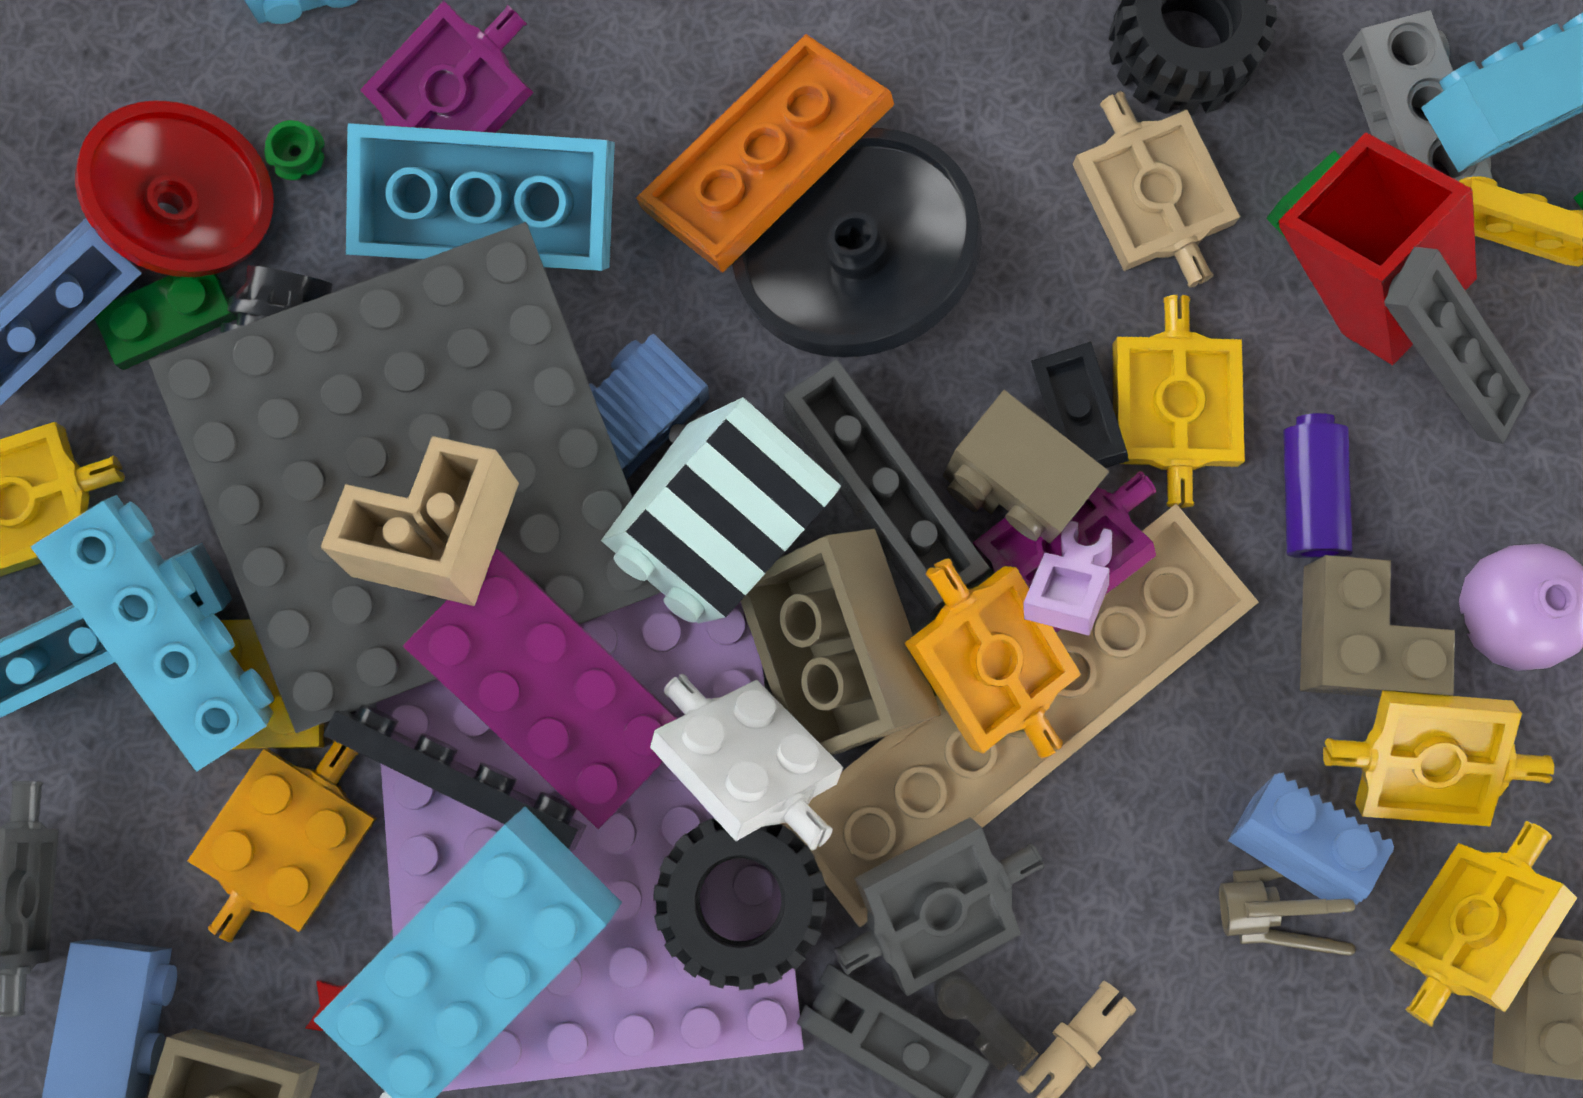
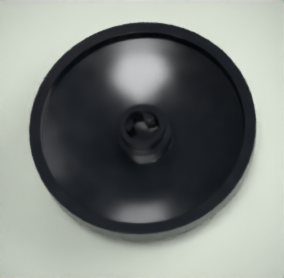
M870 128L732 263L735 279L753 315L772 335L786 344L799 350L828 357H862L885 352L914 340L938 324L954 308L967 290L975 274L982 245V229L976 199L963 171L939 147L910 133L886 128Z

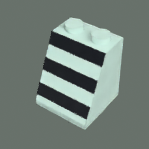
M742 397L686 425L601 541L616 553L614 561L623 571L638 580H648L665 595L663 599L665 605L678 617L692 623H703L721 619L730 614L834 497L841 485Z

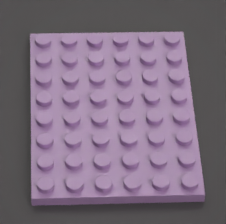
M661 592L580 624L678 718L685 714L664 694V689L669 681L674 677L679 678L680 674H685L688 680L705 698L711 699L722 697L755 680H758L765 687L763 666L741 601L725 618L703 623H692L674 614L663 601L665 595ZM438 679L376 702L378 710L399 721L394 731L415 741H418L421 733L437 738L458 750L453 760L476 771L480 763L494 766L517 779L513 787L514 790L537 800L540 792H545L569 803ZM664 762L599 830L576 810L573 819L587 826L576 849L571 852L622 904L608 925L443 1091L803 1050L801 1026L797 1024L800 1012L794 968L782 975L783 979L770 985L766 982L755 985L754 989L739 990V987L724 986V989L709 985L710 981L698 975L694 978L683 970L684 965L676 956L672 958L664 946L666 941L661 930L657 931L654 918L657 914L656 901H653L654 886L658 883L661 872L659 869L665 857L675 847V843L685 833L690 832L700 823L711 818L714 819L710 812ZM381 764L394 938L505 824ZM732 859L715 867L706 877L701 889L700 905L704 919L717 934L730 940L746 941L759 937L773 925L781 907V892L775 877L765 866L749 859Z

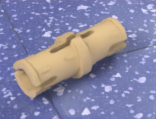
M1102 981L1099 989L1086 1002L1068 1025L1061 1022L1052 1032L1056 1039L1027 1072L1017 1079L1019 1085L1030 1094L1049 1074L1051 1080L1035 1098H1059L1085 1066L1093 1069L1101 1060L1097 1052L1114 1035L1126 1019L1136 1012L1133 1004L1124 996L1104 1016L1102 1011L1119 991L1108 982Z

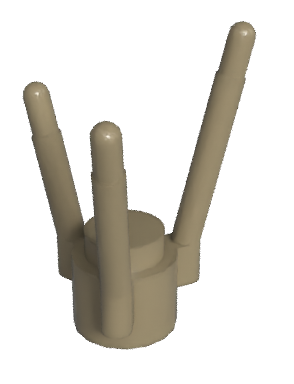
M1269 866L1256 870L1233 871L1234 882L1220 884L1219 901L1223 930L1227 936L1239 935L1241 944L1267 943L1329 954L1334 953L1346 956L1355 954L1356 948L1351 943L1269 929V927L1280 926L1282 916L1352 912L1355 909V902L1353 900L1309 899L1280 901L1277 888L1275 886L1265 887L1263 884L1264 882L1283 877L1282 874Z

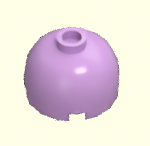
M1545 544L1512 545L1480 559L1465 577L1459 605L1460 613H1464L1465 624L1470 631L1467 635L1473 646L1493 663L1516 671L1545 669L1574 656L1583 648V566L1567 552Z

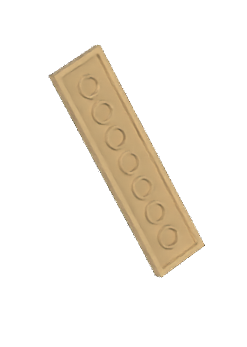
M1177 504L1142 530L1153 541L1156 556L1104 596L1090 635L1061 629L1056 633L1081 673L1078 678L1056 695L1049 709L1045 712L1055 732L1063 741V746L1060 749L1053 748L1056 753L1040 758L1023 729L1008 733L985 753L971 750L939 697L935 696L941 712L940 716L885 736L841 772L837 785L811 799L808 806L833 831L829 839L822 846H817L815 850L810 849L822 872L824 883L859 927L867 922V909L855 882V877L969 817L983 828L1259 603ZM780 823L781 825L787 827L792 832H794L801 839V841L805 845H807L806 842L790 827L788 823Z

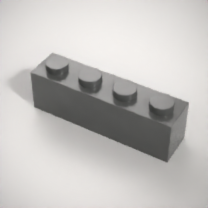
M837 359L784 394L783 414L824 471L841 485L839 488L840 493L866 529L875 528L884 554L928 615L945 604L930 578L926 576V572L930 567L935 568L934 564L944 559H951L954 568L967 588L982 578L989 569V566Z

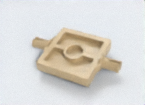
M1117 92L1115 97L1113 94L1108 96L1100 103V106L1103 108L1115 134L1105 144L1076 155L1072 165L1123 270L1126 271L1155 258L1175 256L1189 288L1197 286L1198 283L1202 284L1213 277V273L1210 271L1198 244L1205 237L1233 226L1240 218V215L1188 110L1160 121L1137 122L1124 92Z

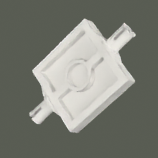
M680 674L679 678L674 677L669 681L664 689V694L685 715L656 729L650 748L731 837L737 841L760 827L788 823L811 850H815L817 846H822L831 836L833 829L808 804L813 797L837 785L843 769L841 764L758 680L746 684L722 697L713 699L705 698L688 680L685 674Z

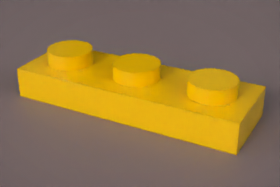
M1473 176L1459 180L1462 184L1473 189L1475 236L1564 265L1577 267L1583 265V210H1567L1549 204L1547 198L1542 195L1531 193L1519 194L1498 187L1495 180L1487 177Z

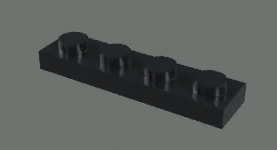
M362 704L358 712L335 711L324 736L502 824H506L521 809L526 807L570 851L576 849L587 825L573 819L577 809L571 804L545 792H540L537 800L513 789L517 779L512 775L486 763H480L477 771L453 760L458 751L453 746L421 733L418 741L410 739L394 731L399 722L397 719L373 707Z

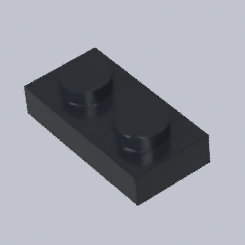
M1092 342L1031 360L1050 425L1105 468L1129 461L1127 449Z

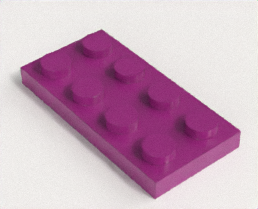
M499 548L494 551L475 606L446 600L403 645L413 657L598 830L663 763L650 748L654 731L678 719V717Z

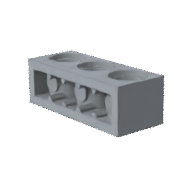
M1431 10L1362 28L1344 51L1343 56L1372 136L1434 168L1433 162L1440 163L1447 169L1450 177L1457 181L1473 176L1493 179L1490 172L1491 157L1458 172L1430 122L1418 117L1412 108L1421 109L1422 106L1443 92L1439 81L1453 72L1449 61L1450 48L1445 34L1437 29ZM1393 53L1403 56L1409 65L1400 63Z

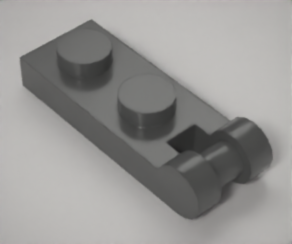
M828 963L819 979L823 987L812 1006L804 1005L800 1012V1018L797 1021L799 1026L917 1098L972 1097L991 1063L986 1057ZM846 999L862 1008L851 1031L834 1021Z

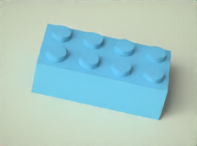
M348 123L346 255L426 259L526 222L543 267L598 271L610 268L615 142L600 139Z
M524 807L471 858L314 1021L391 1098H436L608 925L622 902L545 825Z

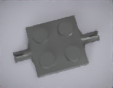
M12 781L10 822H6L0 828V1017L25 1015L27 974L31 973V970L37 964L49 962L59 829H47L42 824L43 822H39L43 782Z
M969 817L855 877V882L867 909L868 932L840 947L834 948L841 967L846 974H849L852 970L881 955L889 963L897 985L906 996H909L1021 935L1011 908L1012 884L1038 870L1044 869L1042 857L1036 847L1030 843L1027 847L998 861L991 854L982 827Z

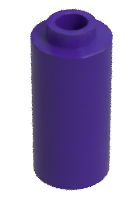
M1313 413L1296 417V425L1283 430L1287 556L1294 558H1322L1326 555L1341 557L1351 555L1353 553L1349 428L1335 423V416L1332 414Z

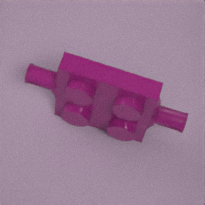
M443 0L360 91L380 111L386 126L496 133L534 93L511 69L507 57L502 51L527 23L507 4L499 16L482 31L468 24L453 7Z
M1141 471L1137 472L1133 478L1113 493L1096 487L1070 520L1078 523V543L1084 546L1097 543L1103 529L1112 531V556L1109 563L1105 566L1109 568V586L1106 594L1156 556L1153 541L1131 522L1128 514L1141 502L1156 493V488L1148 476H1144V473ZM1005 517L976 539L973 545L994 573L1003 566L1016 567L1030 589L1044 553L1062 556V532L1051 543H1048L1041 536L1036 541L1031 540L1017 531ZM1053 627L1056 633L1061 630V628Z

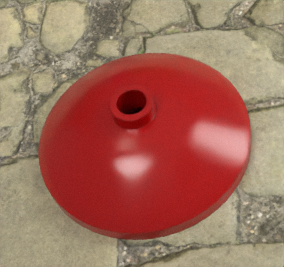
M144 101L121 107L106 115L90 130L81 146L76 162L75 187L77 197L90 225L114 251L129 261L154 272L178 277H202L226 271L243 262L254 252L264 238L271 222L274 205L273 188L267 168L255 148L229 123L210 112L192 105L172 101ZM158 204H170L178 210V213H168L162 210Z

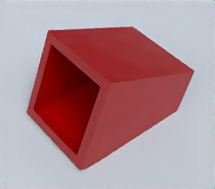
M1367 132L1279 220L1280 229L1341 333L1392 366L1413 343L1388 310L1384 301L1389 293L1392 280L1401 272L1413 248L1438 249L1465 291L1477 279L1473 189Z

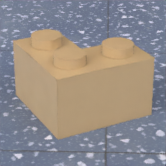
M432 436L409 498L345 484L321 548L351 577L475 606L519 482L496 450Z

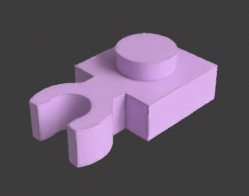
M1070 521L1061 534L1062 556L1044 553L1023 603L1024 619L1089 636L1109 586V568L1105 566L1109 563L1112 556V531L1103 529L1097 543L1084 546L1078 543V523Z

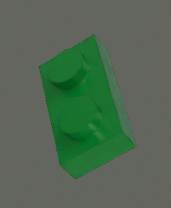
M217 274L202 277L169 275L112 301L95 317V321L115 365L121 370H126L218 328L222 322L229 323L237 319L235 313L227 311L229 299Z

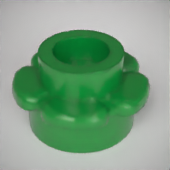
M295 120L283 121L275 125L267 135L264 150L265 159L269 165L275 167V173L285 180L298 181L302 178V175L307 174L311 176L321 169L325 161V155L322 152L325 141L321 133L312 126H307ZM293 148H301L300 155L291 156Z

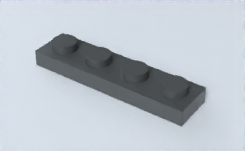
M1414 247L1401 272L1392 280L1384 304L1476 434L1486 441L1504 444L1531 391L1439 250Z

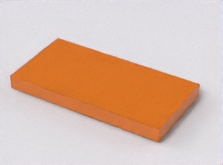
M805 34L636 197V200L650 217L723 273L895 105L891 91Z

